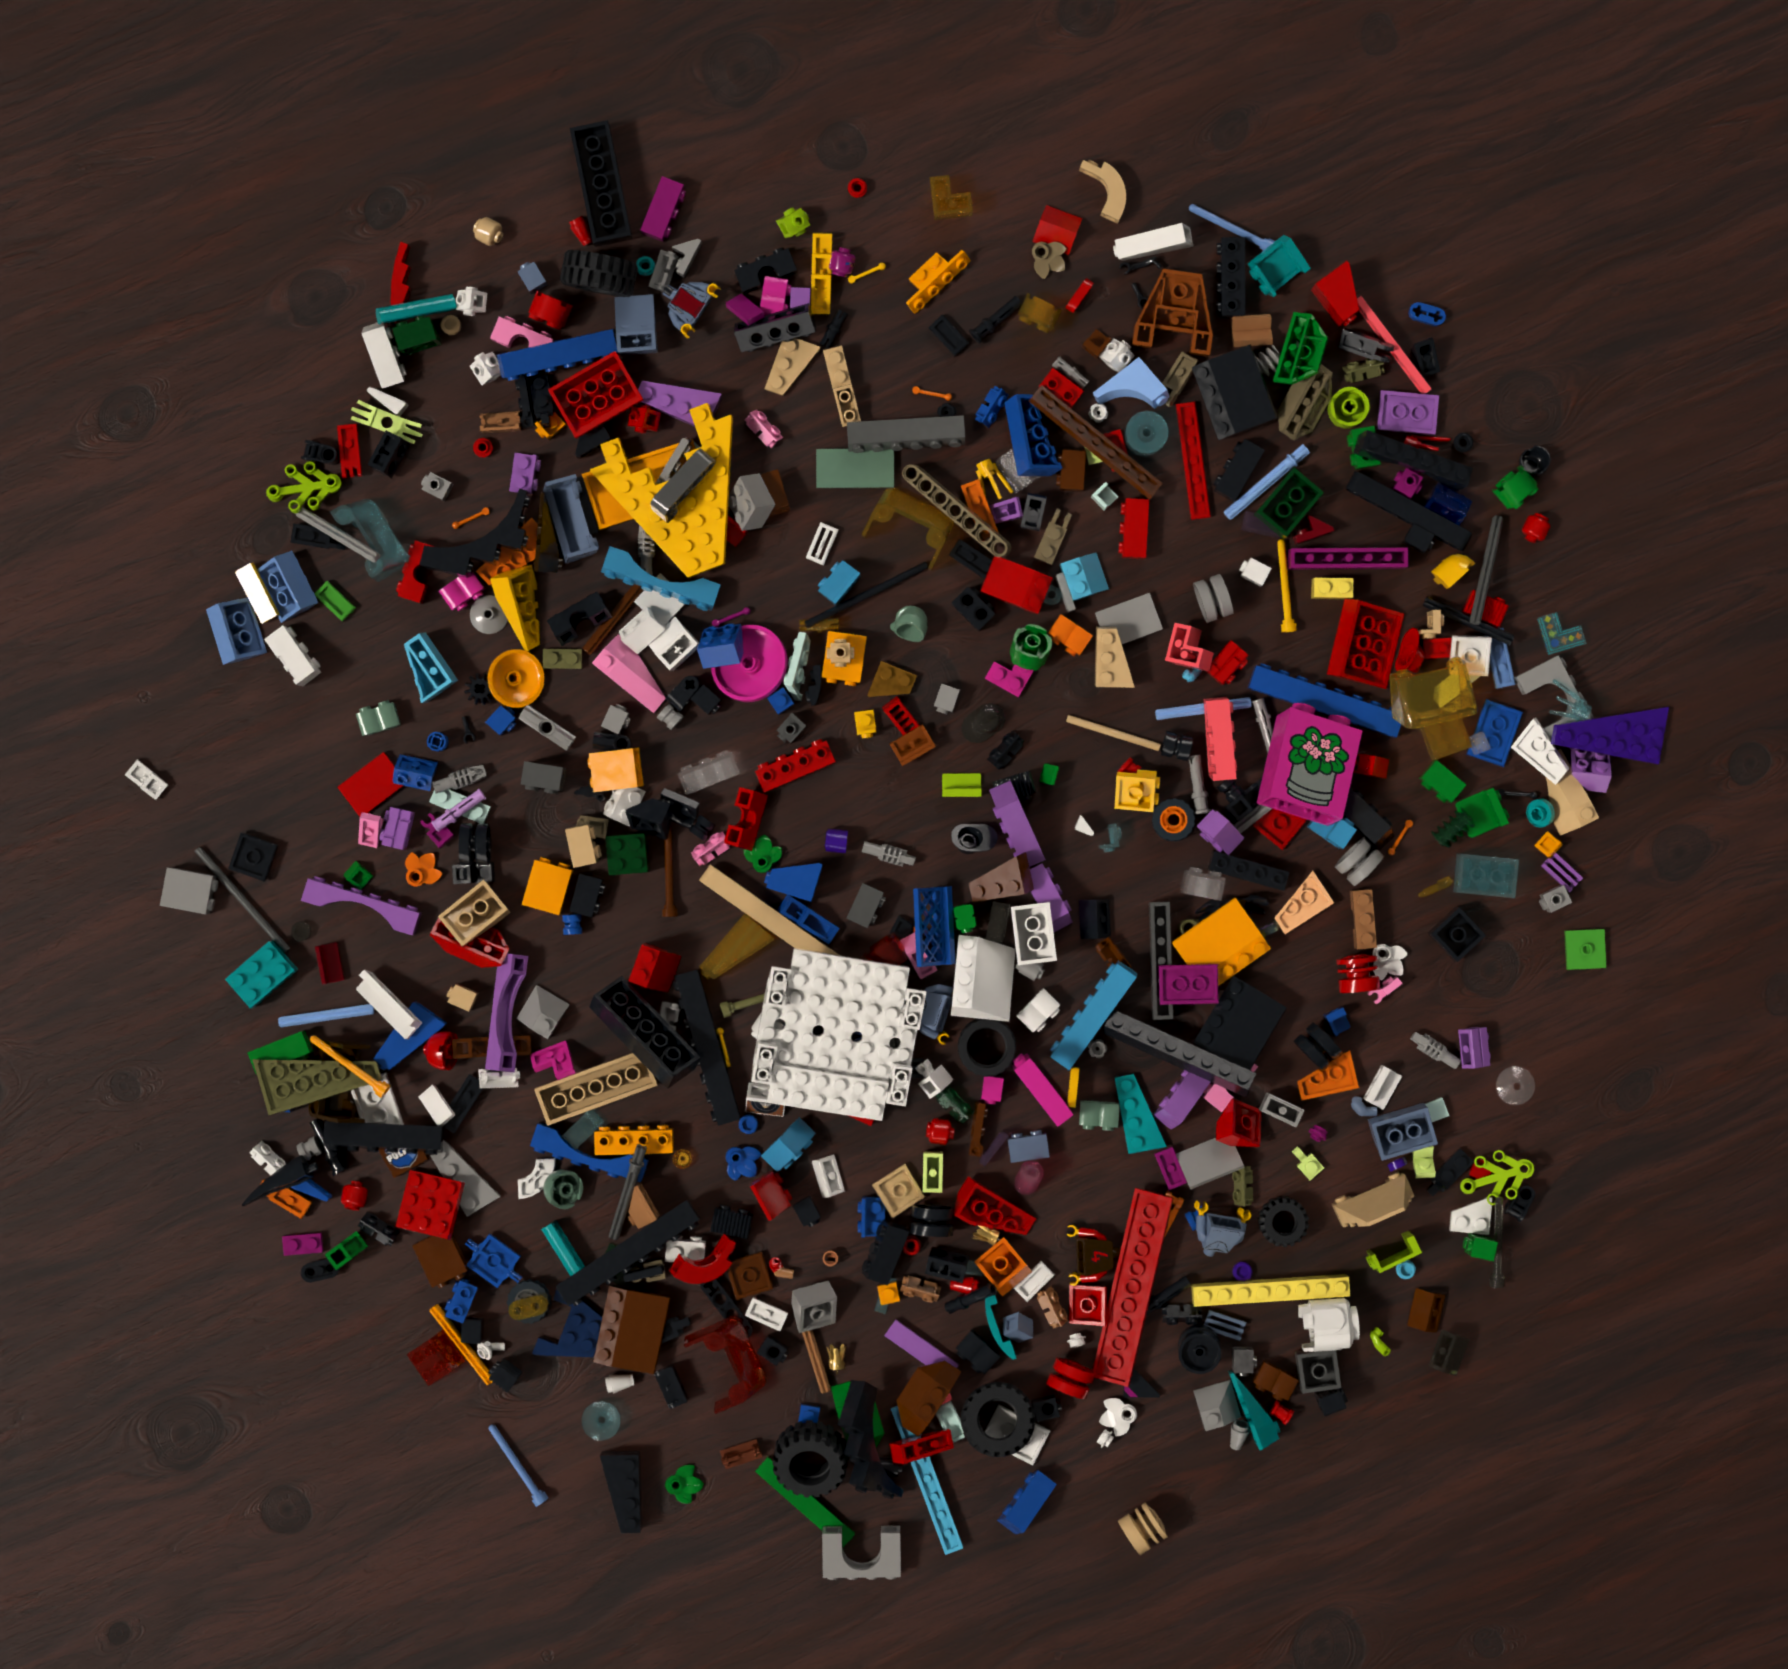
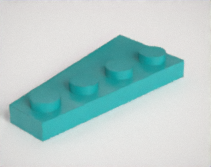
M1134 1074L1114 1077L1128 1154L1167 1147Z

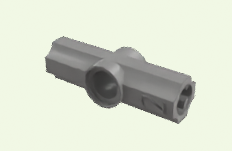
M529 705L523 709L518 718L566 751H568L576 739V736ZM547 722L552 725V730L549 733H545L542 729L543 725Z

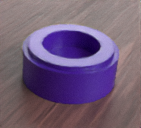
M1401 1157L1390 1162L1387 1166L1391 1172L1408 1164L1405 1157Z
M1241 1261L1233 1266L1232 1273L1236 1280L1244 1282L1251 1278L1252 1268L1248 1263Z

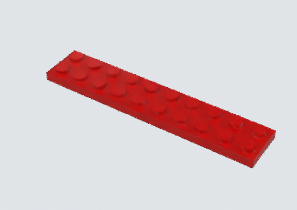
M1135 1188L1106 1310V1326L1102 1327L1093 1371L1096 1373L1094 1378L1125 1387L1130 1386L1173 1197Z

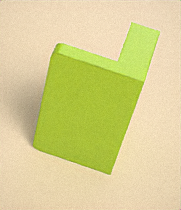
M943 774L942 797H981V774Z

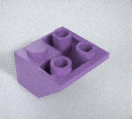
M1570 748L1572 775L1587 791L1606 793L1612 777L1610 755Z

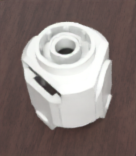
M1345 1298L1309 1300L1308 1304L1298 1305V1317L1303 1318L1304 1329H1309L1310 1343L1302 1344L1304 1352L1342 1350L1343 1348H1350L1353 1340H1359L1360 1331L1356 1306H1350L1349 1301Z

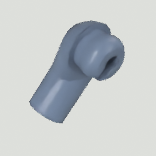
M1359 1096L1352 1098L1351 1107L1359 1116H1377V1107H1366Z

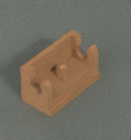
M520 411L480 414V431L483 434L522 431Z

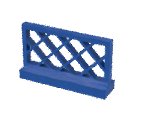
M952 886L913 889L917 967L955 964ZM920 892H921V893L923 894V896L925 897L924 900H923V902H921V894H920ZM928 903H929L930 906H931L929 912H928V910L926 909V906H927ZM922 913H923V914L925 915V917H926V918L924 919V921H922V916H921ZM929 923H930L931 926H932V928L930 929V931H929L928 928H927V925H928ZM923 933L926 935L925 941H923ZM930 942L933 945L931 951L928 948ZM924 952H925L926 955H927V958H926L925 962H924V959H923V954H924Z

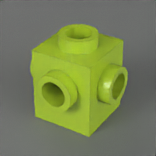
M792 207L783 212V217L776 220L785 238L792 237L793 235L798 237L806 232V227L810 226L809 217L801 208L794 209Z

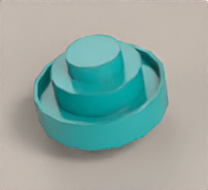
M1540 798L1529 803L1526 815L1532 825L1541 828L1553 822L1555 811L1549 801Z

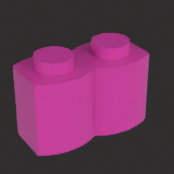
M765 276L760 309L764 312V315L788 309L789 304H785L786 296L790 297L792 285L788 284V279Z
M472 570L471 574L468 573L467 578L459 576L440 589L439 592L451 610L455 611L457 609L459 612L468 606L467 602L470 599L477 600L484 594L482 591L486 588Z

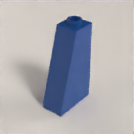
M414 1001L408 1009L422 1024L408 1040L404 1039L394 1029L373 1059L382 1070H391L424 1044L432 1035L443 1029L447 1022L419 1002Z

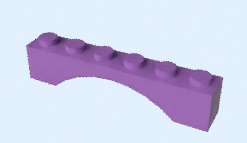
M314 876L313 879H307L301 901L319 907L337 901L362 903L379 912L394 930L412 936L416 934L422 915L421 912L417 911V907L407 905L405 908L399 906L400 902L388 899V902L380 900L381 896L370 893L367 896L362 894V890L351 887V890L344 889V885L337 882L328 884L325 883L324 878Z
M507 954L502 966L497 967L485 1065L487 1070L515 1072L517 1052L512 1036V1012L518 989L526 976L528 956Z

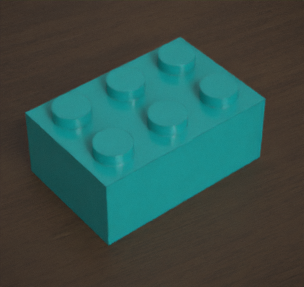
M272 940L268 941L225 980L251 1009L255 1008L299 969Z

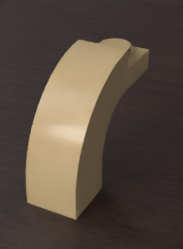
M1083 160L1079 171L1099 180L1107 191V202L1100 216L1118 224L1126 204V189L1121 176L1106 162L1099 168L1096 162Z

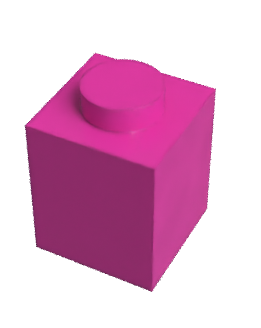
M988 1076L983 1078L981 1099L985 1100L984 1103L996 1104V1101L1001 1102L1003 1077Z

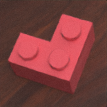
M1175 623L1165 661L1209 672L1214 653L1198 648L1202 630Z

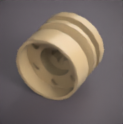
M1146 1502L1141 1505L1145 1511L1144 1514L1138 1508L1135 1509L1137 1519L1127 1514L1118 1520L1125 1535L1140 1556L1151 1549L1148 1539L1152 1538L1157 1544L1160 1543L1156 1536L1157 1533L1164 1540L1168 1538L1163 1522Z

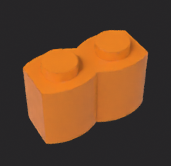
M1060 614L1048 632L1052 642L1057 646L1060 643L1066 647L1065 651L1072 656L1076 654L1080 656L1093 635L1062 614Z

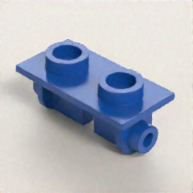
M996 386L993 389L991 388L984 399L989 405L981 404L975 414V420L989 428L996 421L1001 407L1005 405L1004 402L1007 401L1008 394L1002 388L1000 389Z

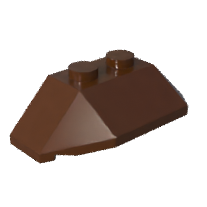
M947 1361L918 1367L896 1400L902 1427L919 1437L948 1396L961 1371Z

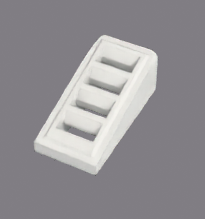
M369 387L367 389L370 395L399 417L409 406L405 401L375 388Z

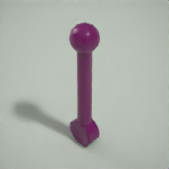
M745 607L738 613L720 620L715 619L712 621V625L718 627L721 623L743 614L748 615L750 608Z

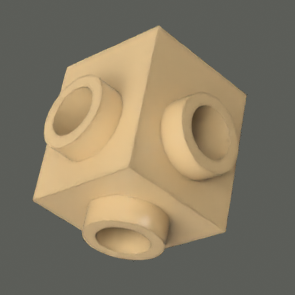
M834 639L835 643H830V647H827V659H831V664H835V667H847V664L851 663V659H854V647H850V643H846V639ZM838 649L844 650L843 656L837 655Z

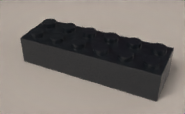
M608 120L570 128L594 246L597 247L633 239Z
M623 976L594 994L589 1008L667 1089L696 1069L701 1057Z

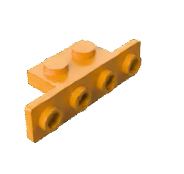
M963 250L957 253L949 262L936 252L909 278V281L918 289L906 302L914 314L921 310L926 303L936 296L945 285L951 282L970 263L971 260Z

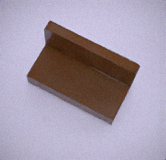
M1416 1288L1407 1325L1425 1332L1437 1333L1445 1295Z

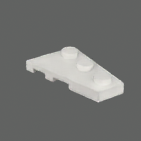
M1536 717L1533 718L1511 748L1556 785L1567 773L1569 767L1556 747L1551 744V739Z

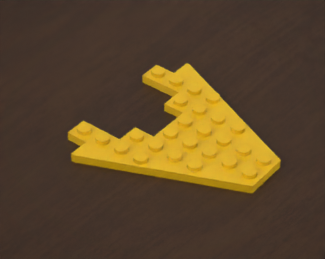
M709 403L697 406L689 411L702 445L700 448L715 459L716 463L711 471L677 506L678 512L669 523H666L654 513L650 505L653 497L668 481L656 485L651 468L649 467L632 474L620 438L600 444L606 463L590 469L591 473L688 578L724 565L726 557L733 416L728 415L715 420ZM700 448L684 453L686 460Z

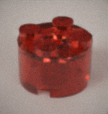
M894 932L891 933L890 938L886 935L872 945L869 954L867 952L863 954L866 960L901 965L908 959L903 943Z

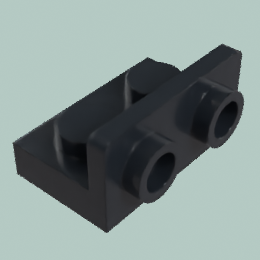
M664 788L660 799L670 803L673 811L671 821L691 829L699 815V802Z

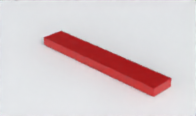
M1196 403L1176 404L1191 520L1210 518Z

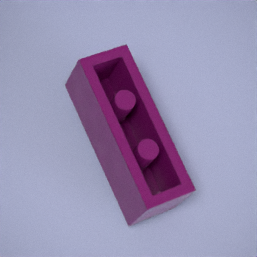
M663 176L661 177L640 231L642 234L664 242L665 238H669L672 231L670 224L672 219L676 220L679 209H677L678 204L683 202L686 196L684 184Z

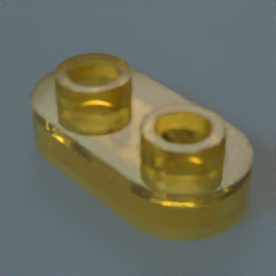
M541 1295L518 1299L510 1304L509 1314L515 1320L538 1316L547 1310L548 1302ZM534 1303L539 1304V1309L534 1308ZM516 1307L521 1309L520 1314L516 1313Z

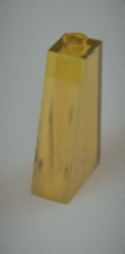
M745 913L699 966L702 969L700 973L707 979H715L771 943L775 938Z

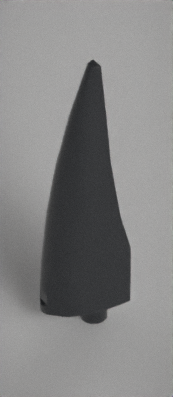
M303 1155L298 1156L261 1183L242 1203V1206H246L271 1193L309 1180L314 1177L313 1172L318 1169V1165L315 1162L309 1165Z

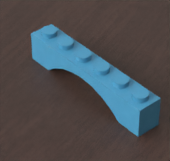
M609 546L601 573H604V576L608 578L622 579L625 584L639 585L648 592L654 590L665 598L674 597L680 603L697 605V608L703 611H708V609L712 611L721 585L704 578L683 583L658 579L641 569L628 552Z

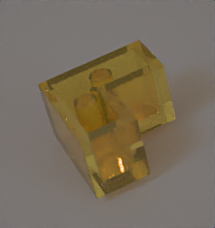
M949 175L930 177L934 220L973 216L971 192L951 194Z

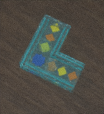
M1557 612L1537 618L1548 655L1587 644L1581 625L1562 631Z

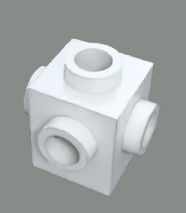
M466 287V290H458L456 310L463 311V315L475 316V313L486 312L487 293L477 291L478 288Z
M1113 338L1099 357L1108 367L1119 373L1135 355L1130 351L1131 346L1124 340L1120 342Z
M493 351L487 354L484 352L474 357L475 361L470 365L482 386L495 381L501 375L498 359Z

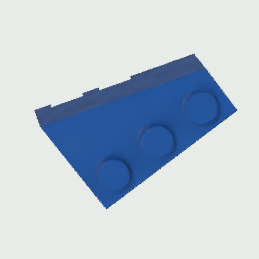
M1039 1470L1033 1473L1030 1472L1024 1480L1026 1483L1015 1492L1013 1500L1004 1508L997 1520L1014 1534L1025 1532L1057 1485Z

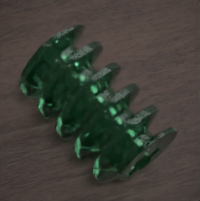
M1461 806V813L1456 810L1454 811L1455 818L1450 815L1448 816L1450 823L1443 821L1444 828L1437 826L1438 833L1431 831L1433 837L1444 847L1450 848L1452 846L1450 841L1456 843L1458 841L1456 836L1462 838L1464 836L1462 831H1469L1468 825L1470 827L1475 826L1472 817Z

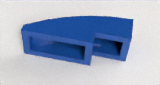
M786 895L777 909L781 914L827 944H830L840 929L790 895Z

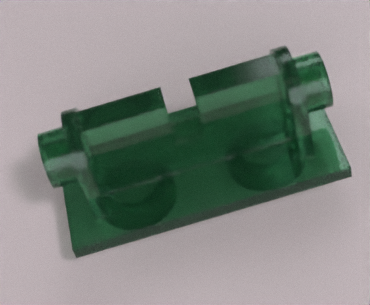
M946 1086L935 1096L937 1098L936 1101L945 1110L950 1106L953 1107L949 1114L957 1122L963 1124L974 1112L971 1106L963 1101L957 1092L949 1086Z

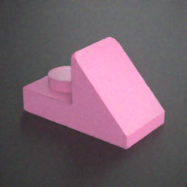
M361 813L358 844L374 848L378 847L384 822L381 816Z

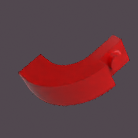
M723 1234L709 1256L700 1260H692L678 1254L669 1271L675 1278L686 1283L702 1284L710 1282L721 1276L731 1266L732 1262L728 1256L733 1253L736 1242L731 1236Z

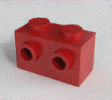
M1054 368L1051 369L1038 387L1039 389L1041 385L1044 386L1071 409L1084 392Z

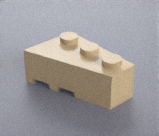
M1096 626L1095 686L1135 688L1117 628Z

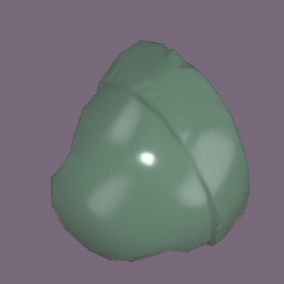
M905 606L896 613L895 621L890 624V629L902 639L921 642L927 633V616L917 606Z

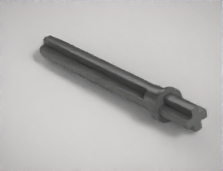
M637 1144L633 1158L629 1160V1171L610 1229V1239H619L641 1168L644 1167L643 1159L647 1147L641 1144Z

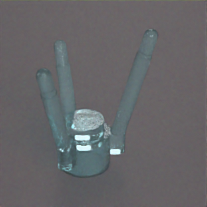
M1554 679V684L1577 701L1572 703L1557 696L1556 699L1572 707L1571 712L1574 714L1550 710L1549 713L1573 718L1577 721L1580 718L1586 720L1592 706L1588 705L1586 700L1581 699Z

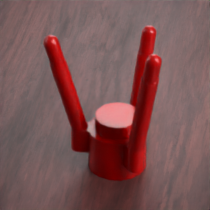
M1411 434V436L1406 435L1404 443L1418 449L1424 448L1439 451L1438 447L1421 444L1419 440L1450 441V438Z

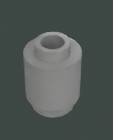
M1017 963L1015 967L1019 970V973L1033 981L1036 978L1040 980L1045 971L1042 968L1044 965L1042 963L1018 965Z

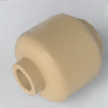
M489 217L478 219L474 225L473 232L475 233V238L488 246L499 243L503 238L501 224Z

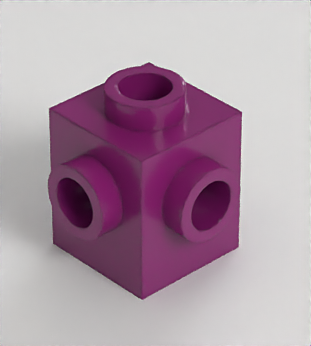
M1405 468L1403 472L1399 470L1394 478L1396 483L1392 490L1410 499L1414 492L1418 494L1422 488L1423 483L1421 481L1423 477L1420 476L1419 471L1411 468Z

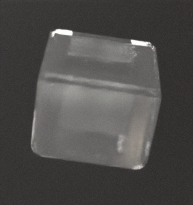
M1482 731L1467 738L1474 755L1491 748Z

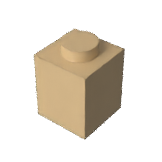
M455 984L454 987H450L447 993L448 1003L469 1012L472 1010L479 993L460 984Z

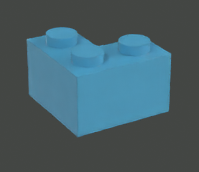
M1343 818L1329 826L1310 821L1307 828L1338 849H1344L1357 830L1353 827L1354 823L1347 818Z
M799 1117L770 1145L761 1157L776 1172L783 1167L787 1169L803 1154L801 1149L806 1150L813 1143L811 1138L816 1133Z

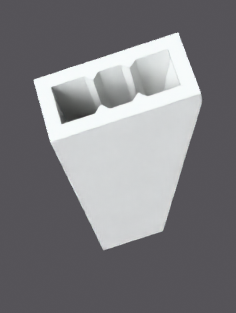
M1179 223L1116 239L1113 250L1115 257L1125 261L1189 248L1194 245L1190 227Z

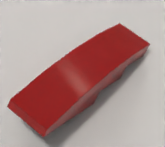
M400 242L391 280V305L408 302L412 291L406 285L411 267L405 264L411 247L403 242Z

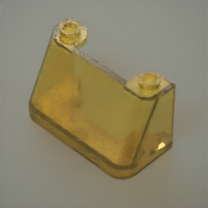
M1460 657L1451 658L1446 663V668L1416 675L1408 672V670L1401 669L1396 673L1389 674L1392 718L1406 728H1421L1472 716L1477 713V703L1466 661Z

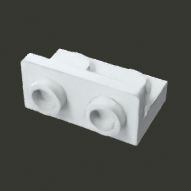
M683 1236L675 1241L671 1239L666 1241L665 1262H674L678 1254L692 1260L705 1258L706 1241H703L702 1237L691 1236L690 1239H682Z

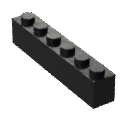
M325 1121L323 1145L328 1147V1150L339 1151L341 1147L353 1152H358L359 1148L367 1149V1152L375 1153L379 1152V1149H383L387 1153H398V1150H404L406 1154H418V1151H425L426 1155H437V1152H442L444 1128L441 1126L335 1123Z

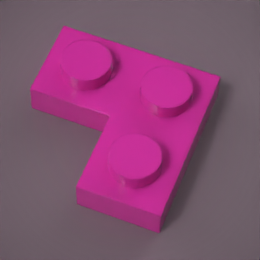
M994 662L985 679L1019 697L1034 670L1014 665L1010 671Z
M566 1040L530 1055L532 1066L536 1073L552 1066L557 1080L576 1073Z

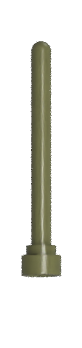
M765 993L735 1003L727 1001L720 1003L724 1018L732 1016L731 1014L735 1013V1010L763 1002Z

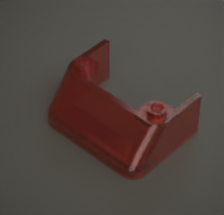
M738 1317L726 1318L685 1336V1348L704 1341L705 1346L710 1351H719L724 1348L739 1383L730 1387L729 1396L715 1402V1414L745 1402L765 1386L767 1380L766 1373L747 1331Z

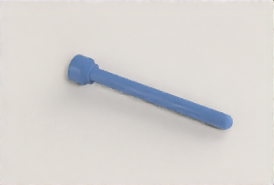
M1194 204L1189 206L1191 212L1240 237H1245L1246 240L1260 246L1262 252L1275 242L1271 238L1262 239Z
M491 1424L489 1431L532 1493V1502L536 1507L549 1497L545 1491L538 1490L497 1427Z

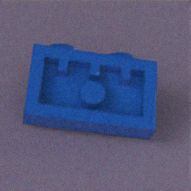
M400 754L394 767L393 783L430 791L438 762Z
M862 1197V1202H858V1213H862V1221H858V1233H861V1238L877 1236V1228L883 1219L885 1220V1206L880 1197Z

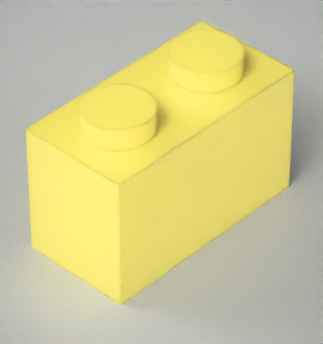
M1353 578L1312 579L1311 599L1353 598Z

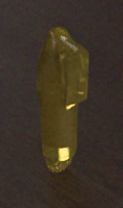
M1449 876L1438 880L1436 884L1423 889L1418 896L1422 898L1442 891L1453 882Z

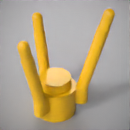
M991 459L984 460L976 465L978 468L976 474L984 494L985 488L982 476L984 479L989 478L998 499L1002 498L993 478L995 473L1009 492H1014L998 470L996 464H992Z

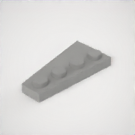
M443 1140L442 1152H437V1155H430L443 1178L465 1183L460 1206L466 1216L471 1215L501 1196L445 1140Z

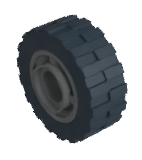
M528 1279L521 1281L508 1294V1311L518 1322L521 1321L524 1324L538 1322L550 1310L549 1308L552 1303L550 1291L543 1283L541 1284L537 1280ZM526 1297L533 1299V1306L526 1305Z

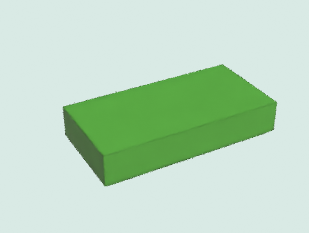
M326 581L315 593V596L342 622L356 609L329 581Z

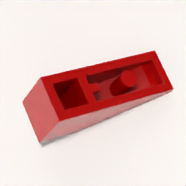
M950 1429L889 1443L893 1463L907 1464L954 1448Z

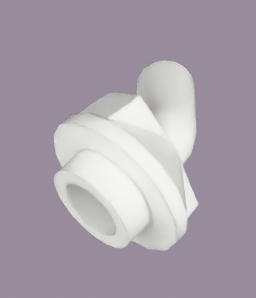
M481 1342V1344L477 1345V1353L481 1358L489 1360L492 1358V1350L505 1351V1343Z

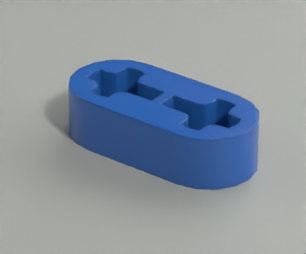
M1421 302L1414 303L1408 310L1409 317L1412 320L1431 326H1440L1446 318L1445 312L1441 308ZM1420 307V311L1426 314H1419L1417 317L1413 309ZM1438 312L1441 319L1435 322L1434 318L1428 316V314L1434 315Z

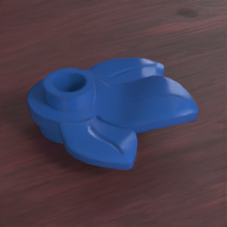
M751 1146L742 1149L739 1147L728 1149L725 1159L728 1163L727 1173L729 1177L734 1181L741 1174L745 1177H755L757 1175V1167L754 1161L761 1156L760 1151ZM738 1154V1159L733 1160V1155Z

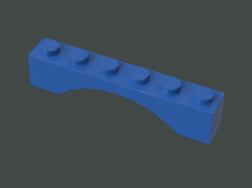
M541 1122L537 1124L530 1144L536 1152L545 1154V1151L553 1153L552 1157L563 1160L565 1157L571 1159L570 1163L581 1166L583 1163L589 1165V1169L593 1171H607V1175L614 1178L619 1176L627 1178L630 1166L629 1160L634 1155L626 1154L613 1158L588 1155L572 1146L562 1136L558 1128L550 1125L547 1126V1124ZM646 1157L643 1159L644 1167L641 1168L637 1178V1182L640 1183L643 1180L649 1158Z

